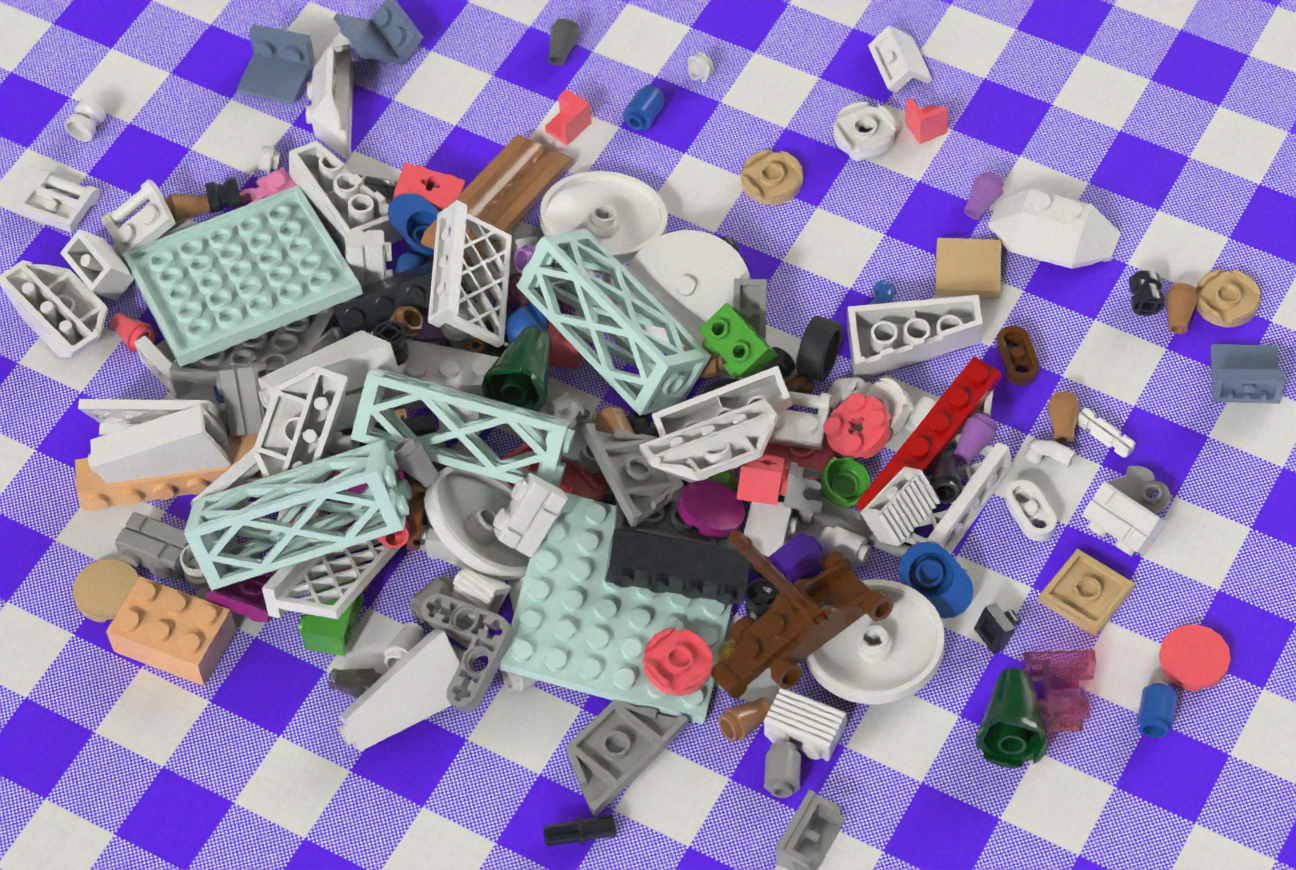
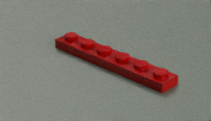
M973 356L856 502L857 510L861 512L904 466L922 470L926 475L936 462V458L945 451L964 427L967 418L972 417L1002 379V372Z

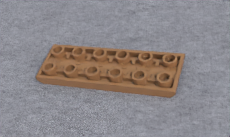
M517 134L452 203L458 200L468 205V214L509 234L572 166L574 159L558 151L547 149L541 144ZM437 219L425 230L421 239L422 245L433 250L435 248ZM466 226L465 231L471 241L477 239L472 229ZM491 237L488 238L495 249L500 242ZM477 243L474 246L484 261L487 254L481 244ZM464 250L463 258L467 265L470 267L475 266L467 251Z

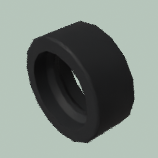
M817 315L810 320L798 350L796 359L797 374L806 375L819 381H824L828 377L836 361L841 344L843 328L840 322Z

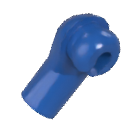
M885 280L878 281L873 288L876 297L869 305L891 303L896 295L895 286L892 283L888 284Z

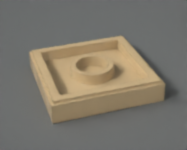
M937 238L935 296L959 297L979 295V297L1000 298L1001 240Z
M1077 548L1040 593L1038 602L1094 637H1097L1134 591L1135 583Z

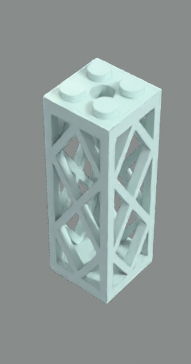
M587 229L543 236L537 242L536 250L531 260L523 268L522 276L516 287L639 416L684 402L711 355ZM586 268L611 273L615 287L587 273ZM627 287H628L642 302H640V301H638L637 299L631 297L630 294H629V291H628ZM542 291L544 298L538 292ZM607 296L620 302L622 310H620ZM557 299L583 312L585 318L561 313ZM606 316L612 317L619 326L614 325ZM639 323L664 328L670 344L643 330ZM603 332H606L618 345L605 339ZM583 339L595 345L597 354ZM681 342L689 349V351L684 352ZM610 354L638 368L640 375L614 369Z
M375 368L367 373L350 439L366 444L384 440L388 449L393 450L399 442L411 436L414 441H420L432 462L516 484L520 479L525 480L527 475L532 473L545 482L559 487L566 468V463L560 461L563 453L568 454L575 431L569 429L570 420ZM385 387L406 392L382 400ZM421 399L448 428L417 437L390 408ZM450 405L491 416L466 423ZM376 421H378L387 431L376 429ZM508 423L534 451L501 460L476 432ZM533 427L548 431L546 440ZM458 438L474 455L435 444ZM540 462L538 472L520 468Z
M381 440L195 500L184 535L211 590L404 530L406 515H409L408 505L409 500L412 499V491L406 479L402 480L398 472L399 466L394 456L395 452L393 450L389 451L385 441ZM332 471L342 472L323 483ZM364 483L368 484V487L362 494L342 491ZM250 497L260 498L254 501L253 503L249 504L248 506L242 508L245 505V503L250 499ZM325 499H332V500L343 501V502H348V503H353V504H352V505H350V504H344V503H339V502L328 501V500H325ZM302 507H307L293 524L289 523ZM289 508L279 521L260 518L261 516ZM317 509L335 512L307 522ZM356 520L346 533L335 532ZM234 535L253 538L233 546L229 544ZM272 547V549L267 553V555L262 560L253 558L256 555L267 550L268 548Z

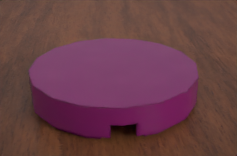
M700 480L687 484L677 502L678 513L689 527L693 524L700 529L698 533L708 537H729L731 532L740 528L745 517L744 505L741 500L736 499L737 494L715 481Z

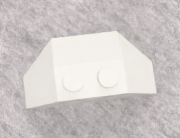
M351 44L327 48L313 68L312 82H307L308 100H311V105H306L307 124L313 125L315 137L343 158H351L354 61Z
M1032 188L999 199L988 223V228L996 234L1009 252L1071 269L1092 265L1100 261H1111L1121 234L1092 204Z
M22 260L0 275V286L21 318L59 357L73 358L99 340L108 313V307L70 269L33 264L30 261Z
M314 366L274 387L253 449V454L264 478L326 458L343 408L349 377Z
M762 399L643 443L639 447L652 467L690 483L705 480L712 475L737 468L742 464L761 458L778 421V416L767 400Z

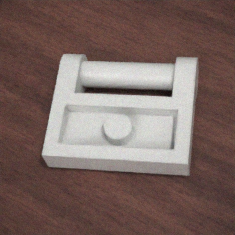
M43 169L17 203L16 208L18 214L72 233L88 209L97 204L100 198V189L90 185L87 187L56 177L52 171ZM53 188L78 197V200L49 189Z
M150 179L146 180L141 185V189L114 212H107L101 217L102 223L109 230L122 258V253L155 241L176 224L159 188ZM148 199L150 200V203L148 205H146L142 210H140L137 214H135L131 219H129L126 223H124L121 226V221L128 217L132 212L139 208Z
M788 391L792 405L817 408L818 413L783 411L777 415L778 421L768 443L822 451L825 436L823 425L829 416L832 394L821 393L819 396Z

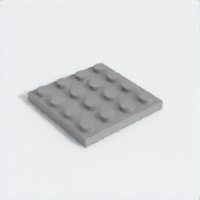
M333 306L317 314L294 321L287 326L264 333L257 338L234 345L227 350L201 358L197 362L180 367L175 359L169 369L171 380L217 386V377L220 376L219 370L229 366L266 362L268 374L303 358L302 352L333 327L337 320Z

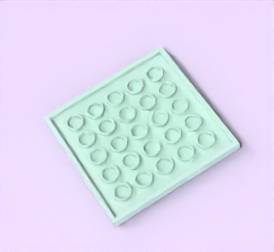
M298 185L122 253L126 266L130 269L136 285L180 367L197 362L201 358L227 350L234 345L257 338L264 333L287 326L294 321L317 314L324 309L347 302L363 294L359 281Z
M564 492L569 500L538 551L529 559L511 623L514 630L513 641L500 662L499 670L609 700L631 703L635 707L644 706L657 709L658 713L676 718L678 715H682L688 718V721L703 725L714 683L711 674L709 680L700 690L690 695L674 696L660 691L650 683L644 673L642 659L647 643L655 634L669 628H675V630L680 631L686 629L695 632L706 641L712 651L713 668L719 662L732 604H722L717 600L706 598L690 599L682 594L670 592L654 593L648 589L633 586L623 588L616 586L614 583L605 582L608 550L614 530L616 506ZM728 537L717 538V546L735 549L729 542Z

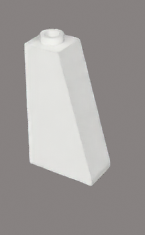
M361 330L258 378L261 387L259 398L267 409L274 387L314 366L349 377L346 393L364 387L367 373L375 368L397 374L400 371L390 342Z
M201 404L91 439V454L88 455L91 470L97 473L107 484L224 468L232 465L229 436Z
M438 628L431 631L339 715L343 725L338 727L347 746L352 744L355 749L362 751L452 706L447 699V689L460 664L445 631ZM469 691L466 693L460 692L458 697L460 699L463 697L468 698L471 693Z

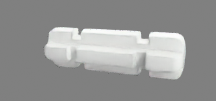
M1084 408L1078 414L1076 424L1086 431L1090 429L1089 433L1109 448L1115 447L1114 452L1121 457H1128L1135 449V441L1126 435L1122 437L1121 431L1103 418L1099 417L1097 419V414L1089 408Z

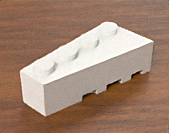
M318 141L289 151V176L300 187L345 258V233L347 231L366 232L367 230L384 231V242H391V244L403 239L389 222L387 214L389 205L386 203V198L378 191L372 192L364 185V180L356 173L353 175L344 168V163Z
M979 295L849 306L847 308V330L853 378L860 377L865 380L980 343L983 321Z
M406 339L409 356L405 363L398 366L399 374L474 395L484 396L481 387L484 376L499 357ZM385 387L382 400L406 392ZM420 399L393 408L429 407Z
M776 366L652 413V417L659 436L662 437L762 399L767 400L777 415L792 406V402L779 367Z

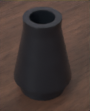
M942 454L936 458L935 468L929 482L939 497L940 503L954 502L962 492V483L956 467V460L949 454Z

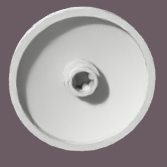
M590 171L568 176L555 183L546 192L541 203L540 226L545 236L587 229L621 264L631 262L634 256L646 244L666 234L667 208L659 194L646 183L621 173Z
M695 230L675 231L655 238L634 256L627 268V271L701 346H703L702 342L705 338L698 330L725 303L733 307L734 279H750L746 264L731 245L717 236ZM627 287L630 296L633 297V298H635V299H637L638 301L642 302V301ZM639 323L643 330L670 344L664 328Z
M451 466L442 469L439 472L440 476L428 486L425 491L426 513L441 541L460 560L480 573L507 581H516L521 577H525L530 557L500 542L493 531L495 528L493 522L497 513L502 508L507 509L513 499L511 497L513 487L505 481Z
M862 580L870 590L883 591L892 599L894 607L890 615L886 619L876 622L865 614L806 657V662L816 680L825 689L840 698L861 704L895 702L919 691L933 678L939 669L945 647L942 620L932 603L915 589L889 580ZM827 605V606L822 607V609L825 611V610L828 609V608H835V607H834V606H831V605Z

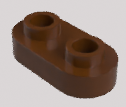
M1019 326L1003 328L997 335L996 348L1006 378L1017 386L1030 385L1035 382L1039 372V362L1030 336L1025 329ZM1010 345H1015V346H1017V347L1010 348L1009 346H1010Z

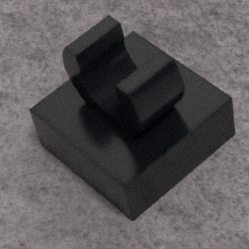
M994 603L985 606L974 630L989 650L995 654L1004 651L1016 629L1013 625L1019 624L1021 620L1013 610L1003 613L999 606Z

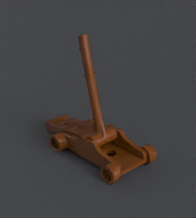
M735 530L730 533L728 537L729 542L739 554L743 555L754 565V569L757 572L762 573L781 593L776 596L770 609L757 621L754 622L751 618L744 617L734 623L730 631V637L738 646L724 661L714 665L711 677L732 698H738L745 693L747 686L769 668L773 681L780 688L789 689L801 678L802 670L797 665L799 662L865 614L876 622L886 619L892 612L894 603L883 591L870 590L850 571V560L839 551L832 552L825 557L821 565L822 573L813 578L799 579L793 585L771 563L769 557L763 555L753 545L750 538ZM827 605H831V606H834V607H835V608H828V609H826L825 611L822 609V607L827 606Z

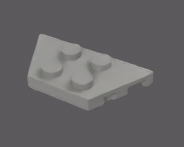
M584 424L582 434L631 527L638 525L681 495L684 486L681 479L652 467L640 451L639 445L658 437L645 434L637 435L621 429H615L614 434L595 431V424Z
M613 700L566 745L568 758L591 814L594 817L601 813L689 726L688 718L682 715H678L677 718L660 715L657 709L644 706L634 707L631 703Z

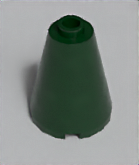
M528 327L521 331L486 372L481 386L485 398L540 412L548 396L552 340L544 330Z
M1010 668L998 675L976 734V747L978 750L980 748L984 753L983 758L1000 767L1021 768L1022 762L1033 760V764H1035L1045 756L1048 748V736L1032 677L1029 673L1019 668Z

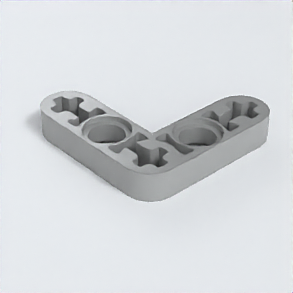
M431 594L425 598L420 608L421 615L426 622L436 629L438 628L471 642L448 686L447 699L458 711L463 713L472 712L481 704L500 666L501 660L513 641L514 630L507 620L498 614L444 594ZM443 607L451 615L448 618L444 614L436 613L434 615L432 612L435 608L440 609ZM465 615H475L474 624L470 628L465 630L459 628L460 620ZM486 625L489 629L494 631H498L499 629H501L502 634L494 635L492 637L486 630H484V626ZM480 656H487L489 662L486 668L478 672L473 671V662ZM470 676L478 682L475 683L473 680L469 681L467 677ZM469 691L471 693L469 698L463 697L460 699L458 697L460 692L466 693Z

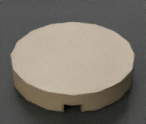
M763 150L750 156L742 166L741 187L749 198L765 205L785 203L793 199L803 185L802 166L788 152L772 153V150Z
M1223 269L1214 270L1204 275L1197 283L1196 294L1198 295L1196 310L1203 319L1214 325L1226 328L1241 326L1251 321L1258 312L1260 303L1259 287L1251 277L1241 271L1223 272Z
M102 559L89 564L80 571L73 585L72 594L78 610L87 619L95 622H106V620L114 619L139 578L137 571L130 564L118 559Z

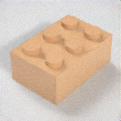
M139 576L106 632L115 653L205 686L237 629L230 609Z

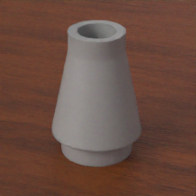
M409 436L393 448L399 468L420 482L424 488L433 484L440 476V473L433 466L419 440L414 441Z

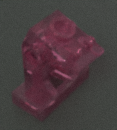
M1095 650L1024 652L1022 670L1031 675L1033 682L1041 681L1042 699H1038L1047 732L1083 731V719H1089L1090 709L1089 699L1084 698V687H1079V680L1094 679L1096 667Z

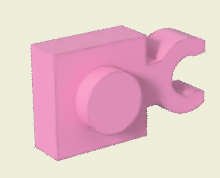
M281 168L256 180V189H245L239 195L242 204L248 201L253 203L297 185L286 170Z

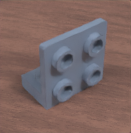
M384 0L372 20L338 13L333 18L340 27L341 34L348 38L353 45L354 52L363 59L372 58L387 64L405 65L423 39L422 34L396 0Z
M253 24L249 35L254 53L237 87L238 92L249 96L295 104L315 61L311 36Z
M1211 345L1213 402L1280 404L1285 374L1284 370H1279L1277 346Z

